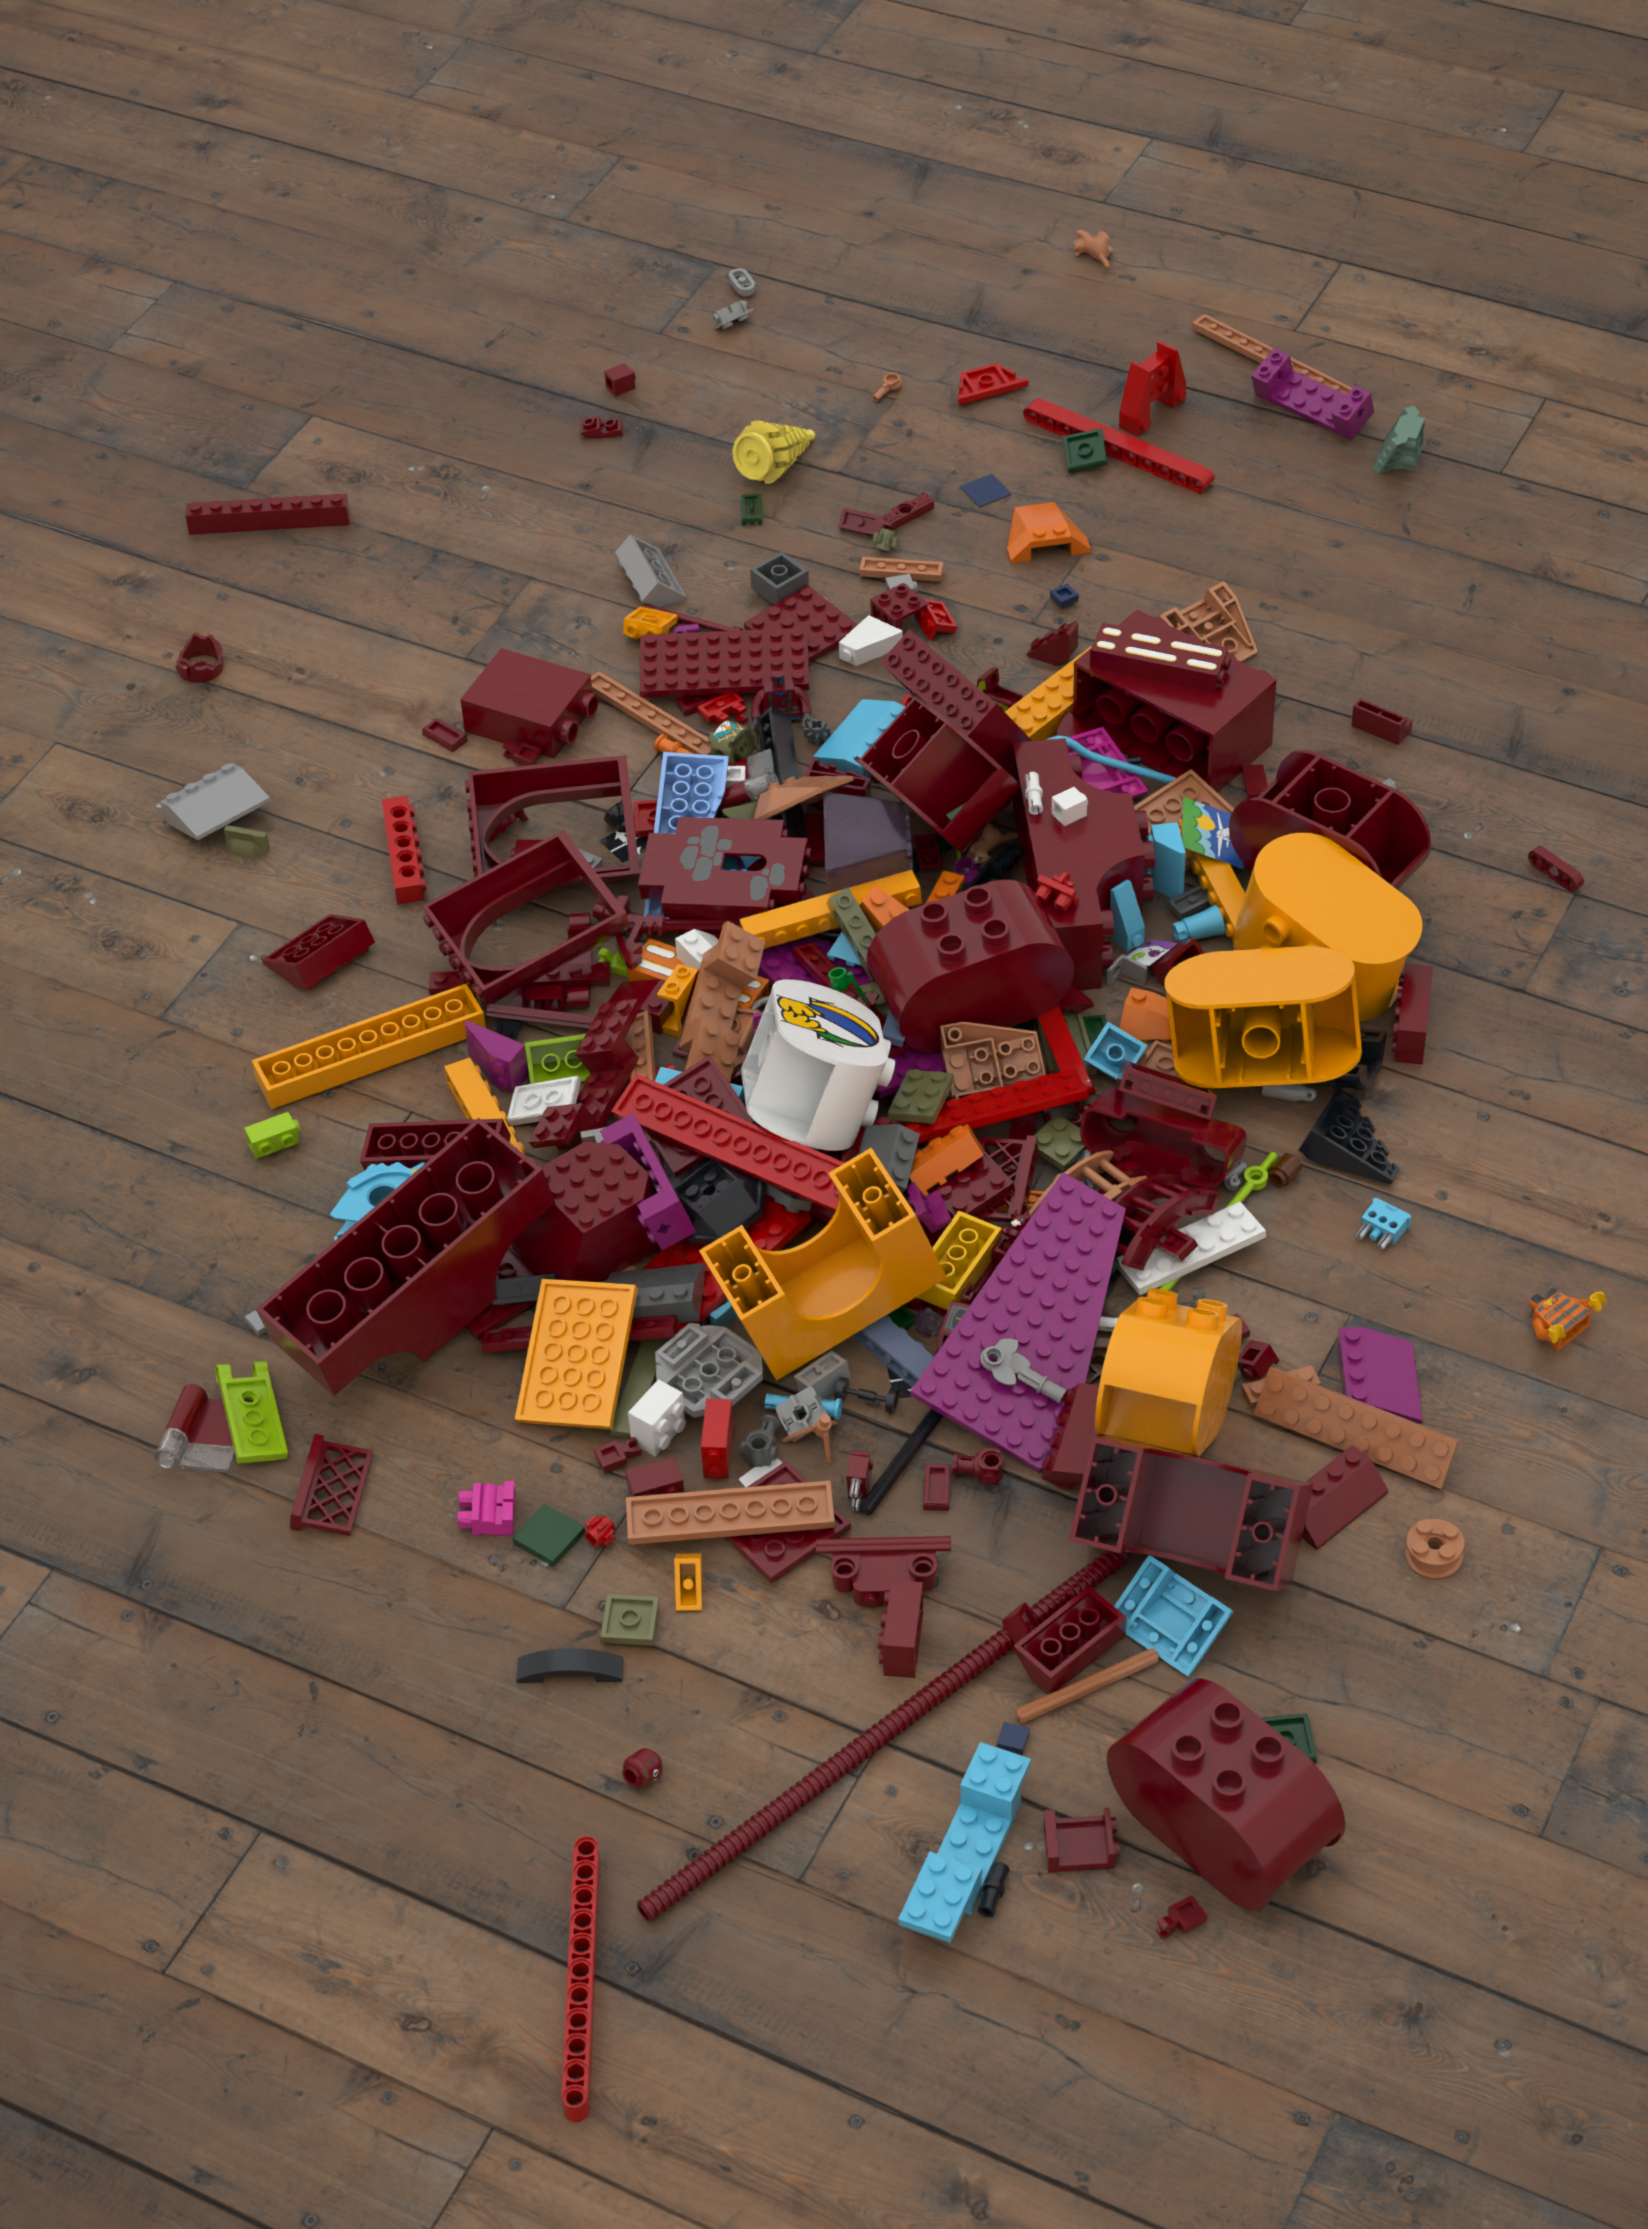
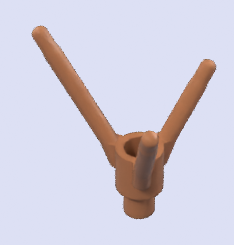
M823 1414L816 1423L783 1438L782 1442L786 1443L807 1433L815 1432L817 1436L822 1437L824 1440L826 1460L830 1464L832 1459L829 1432L831 1426L838 1425V1421L830 1420L829 1415Z

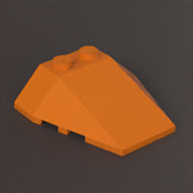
M1055 502L1014 508L1007 545V553L1011 564L1031 561V548L1067 543L1071 556L1091 553V548L1085 534Z

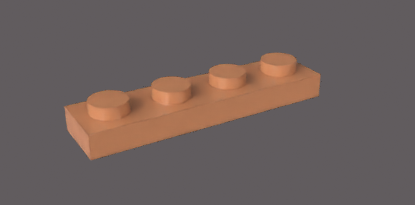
M862 557L859 576L888 578L910 573L912 580L941 582L943 562Z

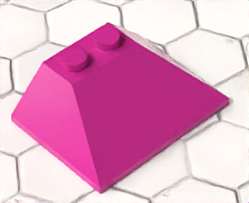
M1103 727L1069 737L1092 752L1128 763ZM1067 746L1069 756L1080 755ZM1080 755L1082 780L1093 787L1113 793H1131L1132 798L1148 793V789L1138 775L1091 761Z

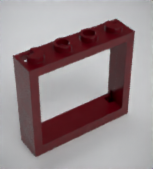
M1127 1060L1122 1061L1116 1079L1119 1091L1209 1120L1217 1099L1213 1088L1193 1086L1179 1077ZM1124 1085L1130 1086L1131 1089L1125 1088V1087H1123V1086H1124Z

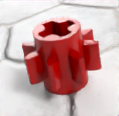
M592 1516L584 1524L587 1527L584 1536L592 1546H608L615 1540L612 1534L616 1528L608 1517Z

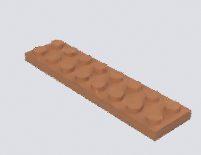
M1270 1367L1253 1414L1344 1451L1353 1445L1369 1457L1372 1462L1440 1489L1444 1487L1460 1442L1456 1438L1274 1367Z
M831 1480L626 1497L629 1545L835 1528Z

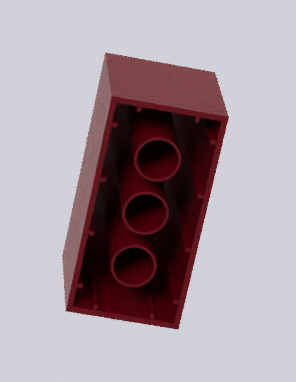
M1138 609L1118 625L1202 642L1199 637L1192 634L1187 635L1168 625L1162 618L1152 617ZM1089 649L1074 662L1073 717L1079 720L1080 725L1085 731L1103 727L1122 754L1128 757L1140 756L1141 764L1154 771L1178 778L1192 769L1218 793L1242 772V766L1250 765L1272 745L1276 679L1268 672L1257 670L1237 660L1231 653H1228V657H1231L1230 668L1225 670L1223 684H1219L1217 691L1213 692L1091 667Z

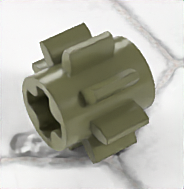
M881 528L880 533L875 532L872 541L877 543L876 549L890 552L891 547L897 548L899 539L895 537L896 532Z

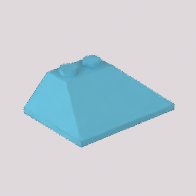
M1148 1555L1114 1606L1126 1616V1635L1147 1649L1154 1648L1161 1659L1187 1677L1191 1676L1234 1612L1176 1574L1151 1555Z

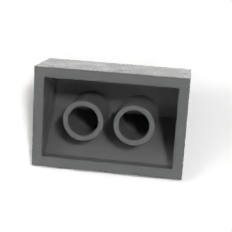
M900 1124L868 1125L864 1129L858 1155L872 1148L900 1192L903 1193L907 1188L920 1134Z

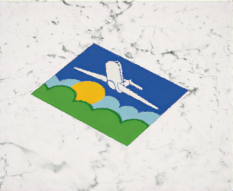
M1183 797L1182 841L1184 848L1244 869V862L1236 854L1229 835L1231 814Z

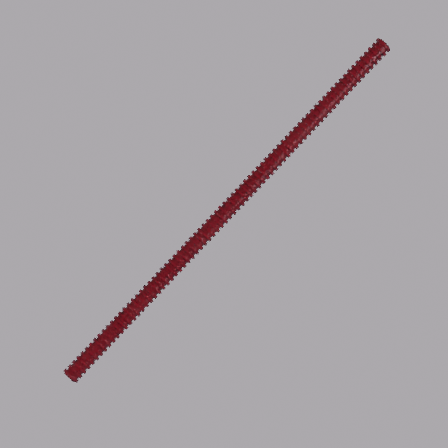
M1105 1550L1098 1558L1093 1559L1086 1567L1081 1568L1074 1576L1069 1577L1062 1585L1057 1586L1050 1594L1045 1595L1038 1603L1029 1607L1039 1624L1048 1619L1088 1586L1095 1588L1098 1583H1102L1110 1574H1114L1116 1570H1119L1122 1565H1126L1128 1563L1126 1553ZM1005 1627L997 1631L996 1635H992L990 1639L985 1640L984 1644H980L978 1649H973L972 1653H968L965 1658H961L953 1667H949L947 1672L944 1671L941 1676H937L934 1679L935 1681L929 1682L928 1686L925 1685L922 1690L917 1691L916 1695L910 1697V1700H905L897 1709H893L891 1714L885 1715V1719L881 1718L878 1723L873 1724L872 1728L866 1730V1733H861L859 1738L856 1737L853 1740V1743L849 1742L847 1748H841L840 1752L834 1754V1757L827 1759L828 1762L824 1761L821 1767L817 1766L815 1772H809L808 1776L802 1778V1781H797L795 1786L792 1785L789 1791L785 1790L782 1796H777L776 1801L772 1800L769 1805H765L763 1811H757L756 1815L750 1817V1820H745L743 1825H739L737 1830H732L730 1835H725L724 1840L720 1839L717 1845L713 1844L710 1847L711 1850L707 1849L704 1851V1855L700 1854L697 1860L693 1859L690 1862L691 1865L687 1864L684 1866V1870L680 1869L677 1875L673 1874L670 1877L671 1880L667 1879L664 1881V1885L660 1884L657 1890L653 1889L650 1892L651 1895H645L644 1900L637 1902L640 1914L647 1921L653 1922L655 1916L659 1917L662 1911L666 1912L669 1909L668 1906H674L675 1901L679 1902L682 1896L686 1897L689 1894L688 1891H694L695 1886L699 1887L702 1881L706 1882L709 1879L708 1876H714L715 1871L719 1872L722 1866L728 1865V1861L732 1862L735 1856L739 1857L742 1854L741 1851H747L748 1846L752 1847L755 1841L759 1842L761 1840V1836H767L768 1831L772 1832L774 1830V1826H780L781 1822L787 1820V1816L792 1817L794 1812L800 1811V1807L804 1808L807 1802H812L813 1797L817 1798L820 1793H824L826 1787L830 1788L833 1783H837L839 1778L845 1777V1773L849 1774L852 1768H857L858 1763L862 1764L865 1759H869L871 1754L877 1752V1749L881 1750L890 1740H894L896 1735L902 1734V1730L906 1731L909 1726L915 1724V1721H919L921 1716H926L934 1707L939 1706L940 1702H944L946 1697H951L952 1693H956L959 1688H963L971 1679H975L977 1674L983 1672V1669L987 1670L996 1660H1000L1008 1651H1012L1015 1643Z

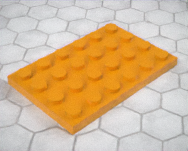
M553 1279L541 1280L515 1420L518 1423L612 1430L638 1291L636 1285Z

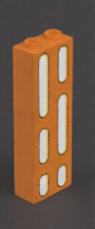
M649 938L645 945L642 946V963L632 970H629L627 967L629 981L655 979L666 981L678 964H684L677 958L676 947ZM757 976L756 980L742 988L737 1007L751 1009L757 1000L770 993L769 979Z

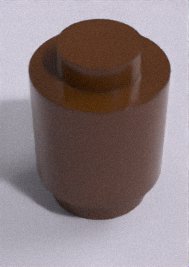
M1283 1154L1269 1170L1268 1179L1271 1184L1278 1188L1287 1186L1302 1170L1299 1158L1293 1154Z

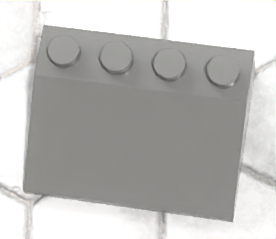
M230 763L222 766L215 773L205 775L202 780L186 785L185 789L167 795L166 799L160 801L169 825L196 840H200L267 804L271 799L243 768Z

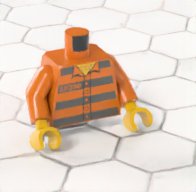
M1595 1292L1590 1298L1586 1299L1568 1297L1562 1293H1555L1547 1300L1539 1294L1534 1295L1529 1301V1306L1534 1309L1532 1327L1536 1338L1539 1341H1547L1555 1350L1559 1351L1589 1327L1592 1310L1594 1309L1598 1312L1602 1309L1601 1304L1607 1303L1604 1293Z

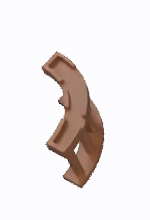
M1111 1150L1097 1152L1088 1156L1064 1172L1079 1182L1088 1178L1106 1192L1103 1196L1112 1201H1115L1125 1190L1137 1182L1147 1178L1146 1176L1130 1178L1109 1163L1114 1154ZM1105 1171L1121 1184L1112 1185L1099 1174ZM1062 1173L1058 1174L1055 1177L1053 1183L1043 1192V1194L1031 1207V1209L1029 1210L1030 1218L1035 1213L1041 1202L1044 1200V1198L1046 1197V1195L1048 1194V1192L1053 1187V1185Z

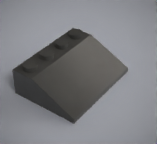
M700 1263L613 1272L605 1283L637 1286L638 1291L633 1318L676 1315L678 1323L699 1321L706 1264Z

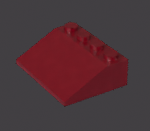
M329 914L262 959V962L294 987L309 990L317 986V982L321 979L332 976L335 973L334 970L340 966L351 963L352 958L356 955L367 952L369 947L376 942L364 919Z

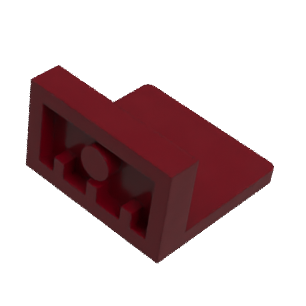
M901 583L870 599L871 617L902 630V620L927 608L928 603L905 583Z

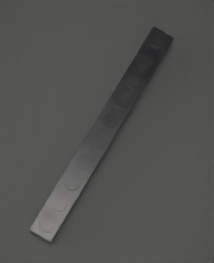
M770 707L757 719L766 791H768L767 786L779 782L782 785L785 777L790 778L794 776L795 779H799L791 718ZM800 804L770 819L784 820L785 829L789 830V838H807L803 807L801 808Z

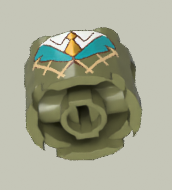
M725 720L708 738V742L711 744V755L729 756L728 765L745 758L750 763L755 755L752 754L753 748L757 749L758 744L757 735L753 729L729 720Z

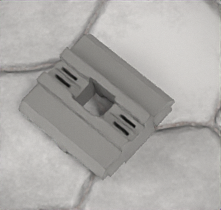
M812 1386L807 1387L796 1395L789 1396L788 1400L775 1407L788 1435L811 1426L823 1414H827L826 1408L823 1407L820 1397ZM805 1409L807 1415L805 1418L799 1419L798 1413ZM803 1436L794 1439L793 1442L797 1441L798 1439L802 1438Z

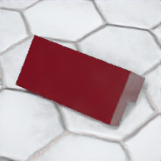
M1361 698L1353 705L1351 726L1396 745H1399L1412 730L1413 720Z

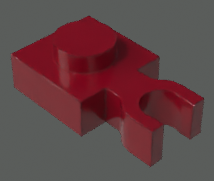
M634 1437L622 1445H619L616 1440L594 1448V1455L605 1473L627 1465L628 1457L635 1458L641 1456L642 1451L640 1446L632 1449V1447L637 1446V1441Z

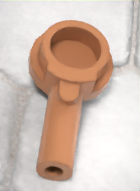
M894 372L886 374L883 379V386L872 396V399L878 402L889 390L900 388L902 385L900 376Z

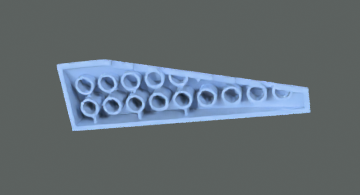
M663 752L654 833L675 834L679 817H715L725 794L729 756ZM646 899L644 917L647 914H653L654 917H657L658 914H663L660 900Z

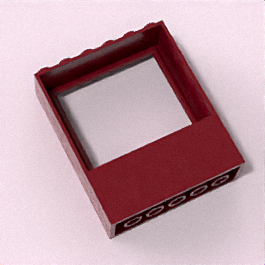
M908 630L880 664L910 694L913 692L952 722L1013 777V743L1032 740L996 702L913 632Z

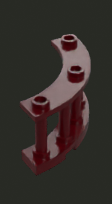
M1175 1174L1153 1175L1125 1190L1114 1202L1126 1208L1122 1225L1137 1231L1129 1247L1120 1243L1117 1244L1116 1252L1124 1256L1121 1264L1143 1271L1151 1253L1158 1244L1156 1239L1163 1231L1168 1232L1181 1222V1218L1186 1215H1213L1221 1192L1209 1188H1188L1180 1184L1182 1176ZM1160 1198L1169 1199L1161 1205L1151 1202ZM1139 1207L1152 1212L1148 1219L1142 1223L1128 1217Z

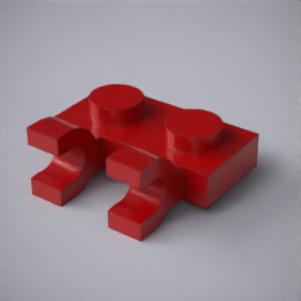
M736 693L722 694L697 707V712L709 724L715 721L718 727L725 720H730L728 716L730 713H734L736 720L740 724L748 721V717L744 715V712L747 711V707L744 706V699Z

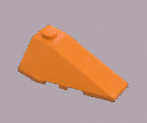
M1131 987L1124 1003L1119 1029L1143 1043H1148V1040H1161L1162 1043H1169L1171 1032L1167 998L1154 992Z

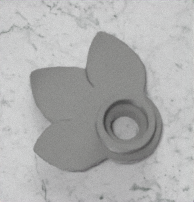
M1006 1338L1000 1340L996 1346L984 1349L980 1357L982 1366L992 1371L995 1380L1009 1386L1016 1384L1015 1375L1019 1374L1022 1367L1026 1366L1029 1368L1031 1365L1025 1357L1016 1352L1018 1340ZM993 1357L997 1362H991L988 1358Z

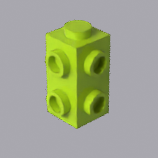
M289 1112L244 1128L247 1144L255 1159L300 1143L298 1133L301 1132L299 1123L296 1119L292 1120Z

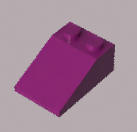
M466 1021L464 1025L469 1056L495 1087L513 1094L515 1087L521 1086L529 1077L525 1044Z

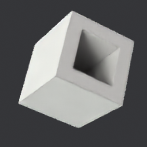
M1072 787L1052 797V815L1064 826L1087 816L1088 800L1083 793Z

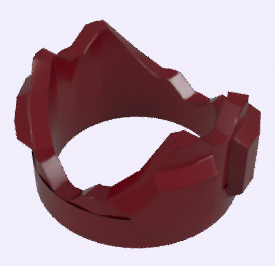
M198 633L192 634L183 650L180 651L178 660H176L177 664L175 667L179 675L184 680L193 683L207 682L219 676L224 668L221 644L210 634L207 636H201ZM207 655L217 659L218 663L210 665L201 659L195 663H190L188 660L196 656Z

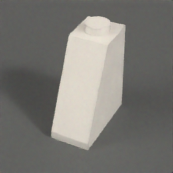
M868 615L839 642V658L858 666L886 655L903 637L902 630Z

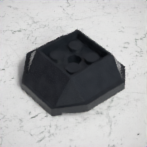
M713 1159L707 1161L674 1188L696 1230L694 1234L685 1238L690 1244H711L741 1225L746 1230L764 1214L763 1202L766 1183Z

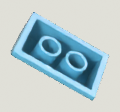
M1178 822L1151 825V834L1148 835L1147 841L1153 842L1155 868L1146 869V874L1152 875L1154 890L1173 899L1184 893L1186 853Z

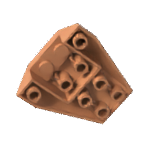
M969 1022L940 1026L941 1052L945 1072L953 1073L954 1082L950 1089L951 1099H960L972 1093H982L990 1091L995 1087H1005L1013 1085L1018 1081H1028L1041 1075H1046L1036 1031Z

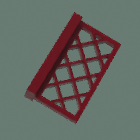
M1027 1135L1026 1140L981 1137L980 1144L983 1154L1003 1173H1005L1003 1170L1011 1165L1017 1168V1172L1009 1176L1012 1181L1015 1180L1013 1191L1006 1196H1002L998 1201L987 1206L973 1217L985 1221L1011 1222L1015 1210H1018L1020 1215L1027 1211L1039 1153L1037 1137ZM986 1145L996 1146L999 1149L991 1155L985 1152ZM1013 1147L1022 1148L1021 1152L1014 1157L1007 1152ZM1004 1154L1008 1161L998 1166L994 1159ZM1004 1203L1009 1208L1008 1214H999L995 1211Z
M314 1433L292 1508L290 1529L300 1531L301 1526L351 1536L373 1457V1450L324 1441V1435ZM327 1450L338 1452L341 1457L330 1461L326 1456ZM355 1456L366 1458L365 1462L358 1466H355L350 1459ZM346 1462L350 1470L340 1474L335 1466ZM330 1469L335 1477L324 1481L320 1474ZM355 1474L360 1481L349 1486L345 1478ZM340 1482L345 1489L334 1494L329 1486ZM324 1489L330 1497L319 1502L315 1497V1493ZM349 1494L354 1502L344 1507L339 1499ZM334 1502L339 1510L328 1514L324 1506ZM316 1510H319L324 1516L319 1520L308 1519L309 1514ZM344 1515L348 1520L347 1526L338 1525L333 1519Z

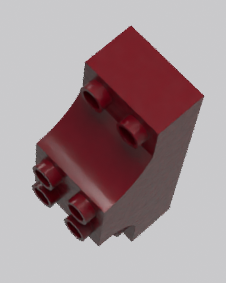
M1066 738L1013 743V778L1021 785V788L1013 796V812L1017 834L1019 835V845L1025 851L1022 854V861L1027 885L1036 893L1039 887L1037 879L1040 874L1050 879L1054 875L1060 877L1063 872L1070 874V882L1075 883L1073 889L1076 890V898L1079 899L1076 906L1070 905L1065 912L1054 907L1053 902L1056 899L1054 896H1051L1047 903L1041 902L1073 960L1074 977L1072 983L1080 990L1102 988V970L1108 969L1113 965L1111 942H1103L1104 937L1114 936L1113 914L1110 909L1111 889L1127 879L1131 881L1141 915L1143 901H1153L1154 899L1152 875L1144 874V870L1155 868L1153 842L1141 841V838L1148 837L1146 811H1135L1131 793L1108 792L1083 781L1080 755L1069 756ZM1029 772H1036L1039 775V784L1043 790L1041 798L1043 811L1037 815L1029 812L1028 799L1025 797V775H1029ZM1075 787L1088 800L1087 816L1064 826L1052 815V797Z
M477 1118L256 1308L271 1340L333 1396L338 1394L374 1361L398 1352H411L425 1362L497 1299L495 1294L496 1276L507 1250L520 1233L556 1203L543 1169L484 1121Z

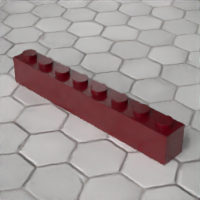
M336 493L331 495L186 503L185 517L189 535L344 526L349 525L350 510L347 494Z

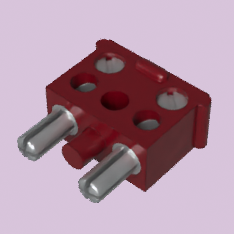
M850 1451L846 1478L848 1498H852L850 1507L852 1511L854 1509L859 1511L861 1499H864L869 1492L872 1476L871 1470L873 1469L870 1452Z

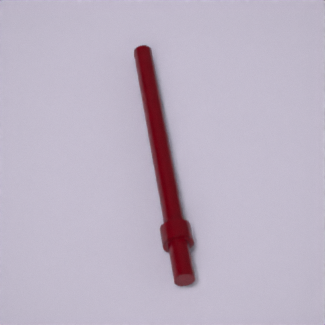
M648 604L643 606L649 609L678 615V622L689 625L698 624L700 628L715 632L743 630V628L737 626L729 627Z

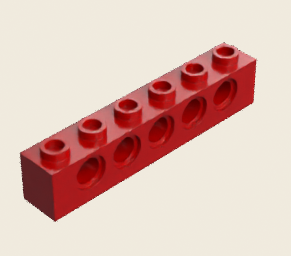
M407 796L381 799L397 904L423 901L422 891L427 890L425 878H420V876H424L423 864L418 863V861H422L420 848H415L419 846L418 833L413 834V832L417 831L415 818L411 819V817H415L413 804H408Z

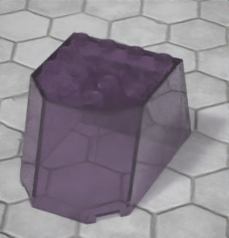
M823 792L825 871L828 894L908 870H912L914 873L913 859H909V857H913L911 828L907 827L911 826L910 812L905 811L904 802Z

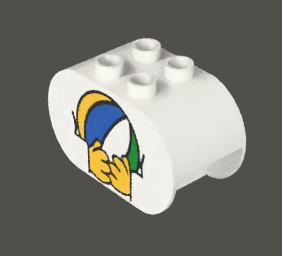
M786 979L776 981L772 986L771 994L741 1067L746 1109L750 1117L770 1132L804 1146L831 1151L845 1150L853 1146L860 1127L873 1125L878 1110V1101L872 1100L877 1085L888 1086L895 1067V1060L888 1058L891 1042L883 1038L878 1017L857 1000L831 988L800 980Z

